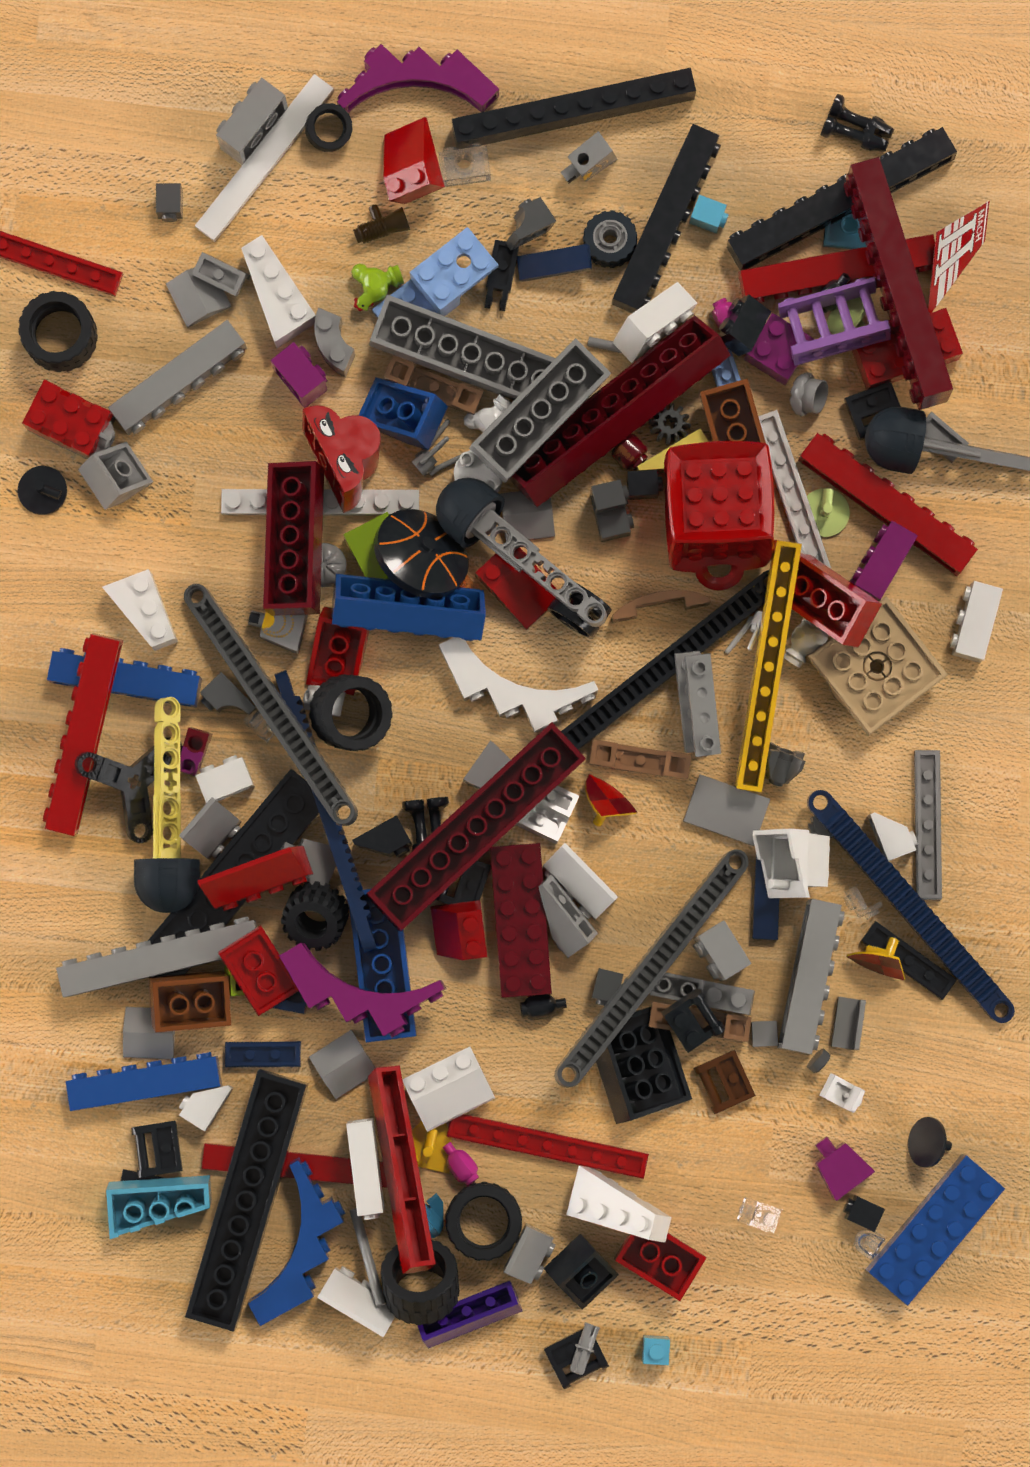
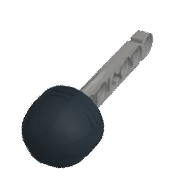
M906 407L884 409L873 417L866 429L865 445L867 452L877 465L886 470L912 474L919 463L922 451L1030 471V457L925 437L926 414L922 410Z
M475 478L455 480L443 489L437 500L436 515L440 526L450 538L454 539L463 548H468L481 540L518 572L523 570L571 611L577 612V615L588 625L598 627L605 623L607 613L604 606L591 596L589 598L583 588L539 553L540 549L500 517L505 499L485 482ZM501 532H506L509 535L508 541L504 544H499L495 541L497 534ZM519 547L527 549V555L523 559L514 557V551ZM543 564L545 572L549 574L546 578L540 571L535 573L534 565L540 566ZM555 578H562L565 581L564 586L559 590L551 587V582ZM572 594H582V603L579 605L571 604L569 599ZM594 608L602 611L601 618L596 621L588 618L589 611Z

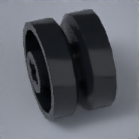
M579 585L586 591L589 598L591 596L604 606L608 617L612 611L608 604L591 591ZM580 593L572 594L569 599L570 603L579 605L583 601V595ZM554 598L547 608L564 625L584 637L593 639L599 630V627L588 625L577 615V612L571 611L557 598ZM594 608L588 613V618L591 620H598L602 616V611L598 608Z

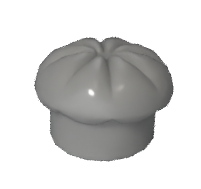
M809 372L803 373L795 379L790 391V404L794 413L799 416H805L807 413L818 414L822 411L828 395L826 380L815 379L813 374Z
M322 543L321 587H331L335 584L336 574H345L346 558L343 552L335 545Z

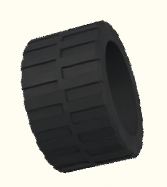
M49 291L48 293L38 295V297L29 301V304L24 307L23 313L19 318L18 332L22 345L35 363L49 371L68 372L81 367L84 362L90 359L91 354L95 351L96 341H98L97 326L86 305L78 300L76 296L63 291ZM59 311L75 315L80 322L81 333L72 347L65 351L54 353L45 351L39 346L36 340V330L40 322L47 315Z
M344 674L329 678L314 692L309 706V718L311 719L313 730L317 733L316 735L327 745L349 751H364L377 745L386 736L391 726V718L393 717L392 703L389 700V695L378 682H374L373 679L368 677ZM348 689L360 691L365 696L369 706L368 721L365 727L354 736L340 734L332 718L333 705L336 699Z
M473 1183L466 1188L464 1187L454 1196L446 1214V1231L450 1241L458 1252L460 1251L464 1256L477 1261H490L502 1257L503 1254L509 1252L513 1245L517 1243L522 1229L521 1210L517 1200L507 1189L495 1183ZM479 1197L495 1199L504 1207L508 1216V1226L505 1234L497 1242L490 1245H478L471 1242L465 1237L460 1226L462 1210L470 1201Z
M431 1240L436 1264L428 1271L439 1275L442 1281L430 1290L413 1292L398 1285L401 1279L408 1275L402 1273L398 1245L394 1246L386 1254L385 1260L382 1262L381 1280L387 1309L397 1319L405 1323L422 1325L440 1321L452 1312L453 1307L458 1302L460 1290L456 1258L450 1252V1249L439 1241Z

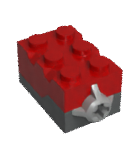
M45 379L22 422L27 431L85 459H88L96 452L110 448L115 439L113 424L116 419L110 410L93 404Z

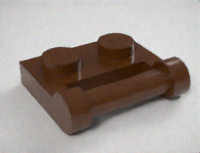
M735 1050L693 1068L696 1075L699 1074L713 1105L711 1109L714 1114L756 1096ZM714 1067L729 1098L724 1102L721 1101L708 1072L709 1069Z

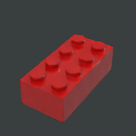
M947 308L929 313L945 364L959 360L963 351ZM895 334L891 335V340L852 350L866 390L890 381L893 383L904 379L902 372L904 363L902 357L898 358L895 351V343H897Z
M800 553L792 610L842 645L859 647L882 603L813 556Z

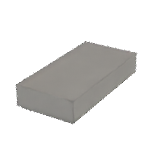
M932 411L926 417L925 437L964 445L969 444ZM943 455L951 463L957 458L953 456Z

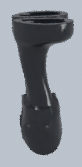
M837 93L820 135L825 138L831 135L847 137L860 142L863 149L885 152L889 143L883 138H891L894 128L877 116H873L871 119L851 112L845 107L844 96ZM836 119H839V120H842V121L851 123V124H853V125H855V126H858V127L862 128L863 131L856 130V129L847 127V126H845V125H842V124L838 123Z
M448 797L426 799L430 815L431 833L441 825L442 810L449 804ZM424 799L402 802L403 810L410 812L415 824L416 843L413 844L412 850L428 837L424 817Z

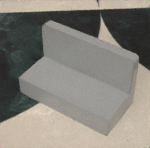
M203 252L192 272V275L234 296H238L245 279L249 280L251 276Z
M838 997L831 1047L859 1050L866 1000Z

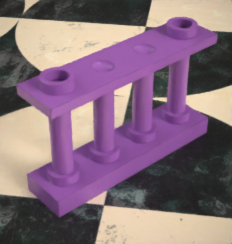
M874 277L868 279L860 278L854 283L799 298H788L778 303L780 318L789 317L796 344L791 346L794 366L891 340L888 320H878L870 295L876 293ZM861 297L869 324L856 328L854 327L846 301ZM837 304L845 329L844 332L830 334L822 307ZM813 310L821 337L807 341L798 314Z

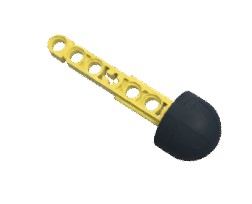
M166 697L157 700L154 722L158 723L154 729L153 858L134 860V887L139 899L147 907L157 912L172 913L185 908L195 898L199 889L200 860L181 858V837H179L181 834L180 728L178 725L180 722V704L174 697ZM165 702H169L172 707L170 715L165 714L163 710ZM166 726L172 732L170 740L165 739L163 736V730ZM166 751L170 753L172 758L169 765H166L163 761V755ZM171 769V773H164V770ZM164 781L170 782V786L164 785ZM165 802L171 805V813L169 815H166L163 811ZM165 827L171 830V838L168 841L163 837ZM163 845H170V847L163 848Z

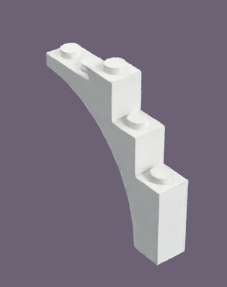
M454 637L439 644V648L464 701L468 699L471 702L485 696L483 692L488 691L500 717L503 715L506 718L514 716L520 712L518 708L523 707L535 733L544 730L551 722L556 724L558 722L555 715L556 712L562 715L572 710V705L579 701L582 704L592 701L596 698L594 694L598 693L595 681L576 688L562 690H538L517 685L500 677L485 666L471 651L464 639Z

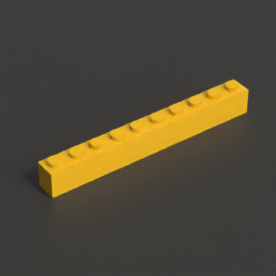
M774 540V554L770 564L735 781L737 789L762 793L802 547L800 543Z

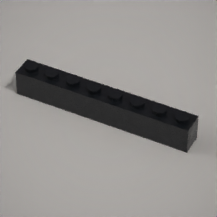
M692 124L614 294L612 305L634 313L651 301V297L648 294L651 288L656 289L661 279V275L658 272L661 266L666 267L669 262L671 253L668 250L671 244L676 246L681 235V231H678L681 222L686 224L691 210L688 209L691 200L696 202L700 194L701 188L698 185L701 178L706 180L710 172L711 166L708 165L710 158H716L720 150L721 144H718L720 135Z

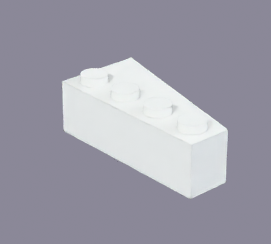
M261 235L241 249L277 349L313 326L316 315Z
M578 1166L566 1215L648 1240L666 1242L672 1217L650 1203L643 1201L633 1192L624 1189L597 1169Z

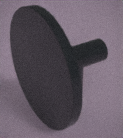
M37 466L29 469L21 477L18 484V497L28 511L38 515L51 514L64 504L67 497V484L64 477L56 469L49 466Z
M923 1117L914 1124L910 1131L908 1139L909 1154L913 1162L920 1167L930 1168L935 1166L942 1159L945 1150L949 1151L952 1148V1143L947 1141L944 1126L936 1118Z

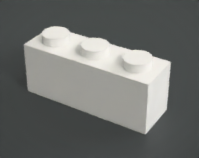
M977 581L972 582L970 587L966 586L962 600L966 601L964 610H959L956 624H959L958 633H953L950 642V648H953V656L978 663L985 659L1003 591L1002 588Z

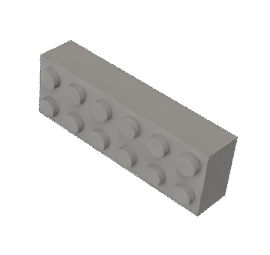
M575 338L471 444L469 449L506 483L602 385L611 372Z
M816 899L807 900L777 1048L804 1054H812V1051L818 1048L820 1036L816 1035L817 1026H822L825 1011L821 1010L822 1001H827L830 986L826 985L827 976H832L835 961L831 960L832 951H837L840 936H836L837 927L842 926L845 912L841 911L842 905Z

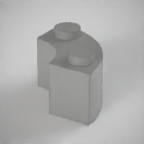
M318 308L314 330L319 351L329 367L346 378L355 358V351L341 337L343 324L341 317Z

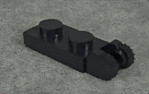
M495 240L492 257L498 263V268L488 275L485 308L490 309L492 306L493 290L503 292L499 307L500 311H505L508 293H511L519 247L510 251L505 243L506 241Z

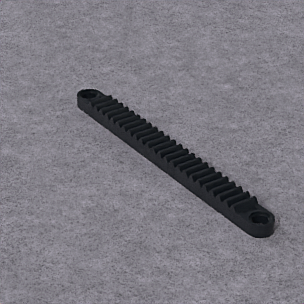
M769 570L763 572L561 732L578 750L598 736L676 674L675 653L691 651L703 653L748 616L762 607L767 589L764 586V579L769 576Z

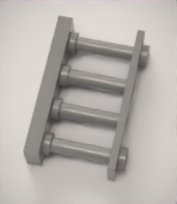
M700 651L675 653L684 751L686 753L695 752V757L721 754L711 654H701Z

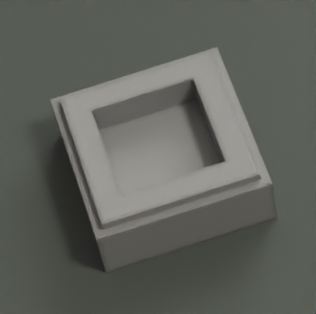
M777 1021L751 1022L752 1047L778 1046Z

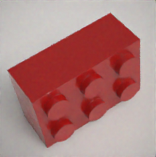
M670 1233L667 1234L666 1242L648 1240L628 1234L614 1260L681 1301L707 1257Z

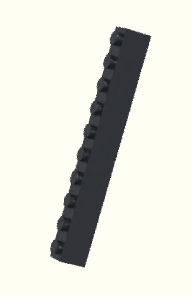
M690 67L453 118L452 130L458 151L691 101L695 99L696 88Z
M941 127L938 130L934 128L928 130L922 135L921 139L915 142L914 140L907 141L901 146L900 150L894 153L889 151L880 157V161L890 192L893 193L955 160L957 150L944 128ZM846 174L837 179V183L831 186L824 185L815 191L816 194L809 198L807 196L799 198L790 208L785 209L783 207L772 214L771 218L765 221L764 219L757 220L751 225L750 229L744 232L739 230L729 237L727 249L739 270L749 269L821 231L828 224L831 223L832 225L843 217L852 214L851 205H853L851 196L847 197L844 190Z

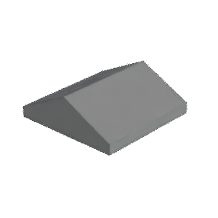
M194 268L184 271L166 283L187 328L231 307L224 290L192 275Z
M520 491L500 494L505 499L502 510L503 519L528 540L555 537L551 498L536 507ZM505 532V538L507 542L509 539V535Z
M126 1007L123 1026V1057L174 1058L175 1031L156 1033L152 1028L151 1008Z
M352 1030L309 1056L335 1099L367 1080L368 1075L376 1068Z

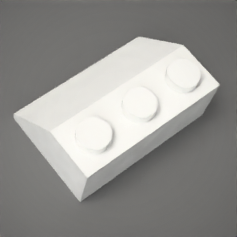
M566 843L543 865L545 869L543 874L546 877L552 875L570 899H575L581 905L578 909L587 919L592 917L596 920L618 898Z
M471 1047L465 1048L402 1079L427 1132L495 1099Z
M344 1266L341 1269L335 1267L317 1298L384 1337L395 1318L394 1314L390 1313L387 1305L376 1307L369 1281L363 1279L360 1282L353 1277L355 1273Z

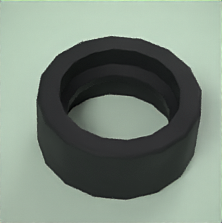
M324 103L317 106L308 115L305 123V134L308 141L316 149L324 152H333L342 148L350 139L353 131L349 113L343 107L334 103ZM332 113L341 120L343 132L338 140L325 142L316 135L314 125L320 115Z

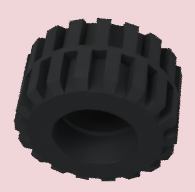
M315 881L313 885L310 882H306L303 887L301 885L296 887L295 891H292L282 912L281 924H284L282 928L284 933H289L287 938L290 941L295 940V945L305 943L309 950L315 948V951H321L322 947L328 949L332 944L335 945L339 937H341L349 917V913H347L349 910L348 904H344L345 897L343 895L339 896V890L336 888L331 889L330 884L320 885L318 881ZM304 911H315L321 914L326 921H315L309 918Z

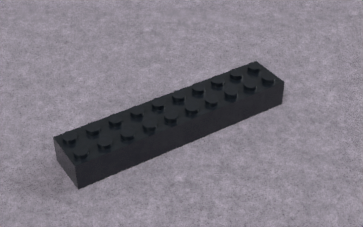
M262 1069L257 1071L185 1315L186 1318L233 1332L236 1330L309 1083Z

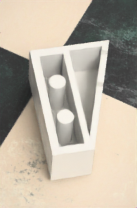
M677 282L629 315L612 343L631 363H634L663 337L671 334L681 322L684 324L693 317L694 313L692 311L697 302Z
M149 569L102 587L155 651L178 642L154 577Z

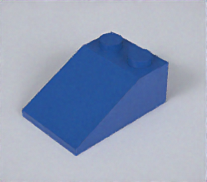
M375 377L359 416L370 419L375 423L379 432L406 444L429 450L448 406L436 394Z

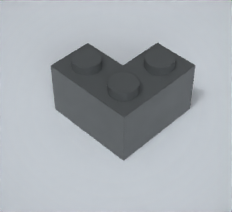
M621 479L591 486L590 498L601 542L630 536V529L634 528L631 513L627 514L625 509L629 500L627 486H622Z

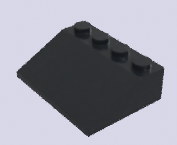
M651 1007L635 1011L596 1061L616 1124L632 1121L692 1099L670 1030L648 1027Z

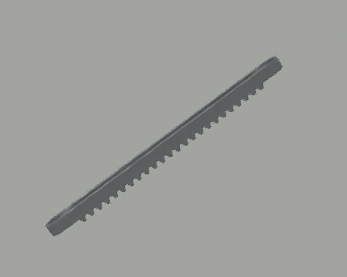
M201 584L188 586L184 593L185 603L330 817L342 826L353 824L358 816L356 805L335 776V773L330 769L329 764L319 753L318 748L313 744L307 732L302 728L303 726L298 722L292 710L287 706L286 701L281 697L275 685L270 681L271 679L266 675L260 663L255 659L254 654L249 650L239 632L234 628L228 616L223 612V609L206 587ZM196 591L203 592V599L199 603H193L192 595ZM343 806L350 808V815L346 819H340L338 816V811Z
M738 849L727 852L708 873V876L703 879L702 883L696 888V891L690 896V899L685 902L684 906L678 911V914L666 926L660 937L655 940L654 944L648 949V952L637 963L636 967L630 972V975L618 987L612 998L607 1001L606 1005L600 1010V1013L589 1024L586 1031L581 1034V1037L557 1066L554 1077L560 1086L569 1088L580 1083L746 871L749 860L745 852ZM733 855L739 857L741 861V866L738 869H733L729 864V859ZM566 1067L571 1068L575 1073L574 1079L571 1082L565 1081L562 1077V1071Z

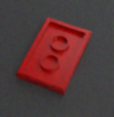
M261 925L218 952L258 1016L299 991L282 962L280 954Z

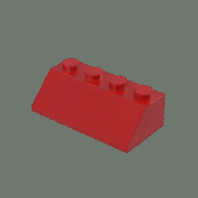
M293 846L200 879L198 884L214 908L223 907L224 911L238 907L237 902L246 899L247 903L260 899V894L269 891L270 895L283 891V885L292 882L293 886L307 882L306 877L313 875L304 846Z

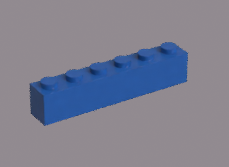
M60 648L59 652L52 651L47 681L71 687L78 686L80 677L77 676L79 663L84 662L86 652H84V656L74 655V650ZM119 658L112 694L157 701L160 698L174 697L182 706L197 708L202 678L197 676V671L182 669V673L173 672L170 666L158 665L156 669L148 667L146 662L133 661L132 665L123 663L124 659Z
M211 1052L196 1054V1060L187 1061L186 1056L171 1058L172 1064L162 1065L161 1060L147 1062V1068L137 1069L136 1064L121 1067L122 1072L112 1073V1069L96 1071L97 1076L87 1077V1073L72 1075V1080L66 1081L70 1111L223 1086L218 1056L212 1057Z

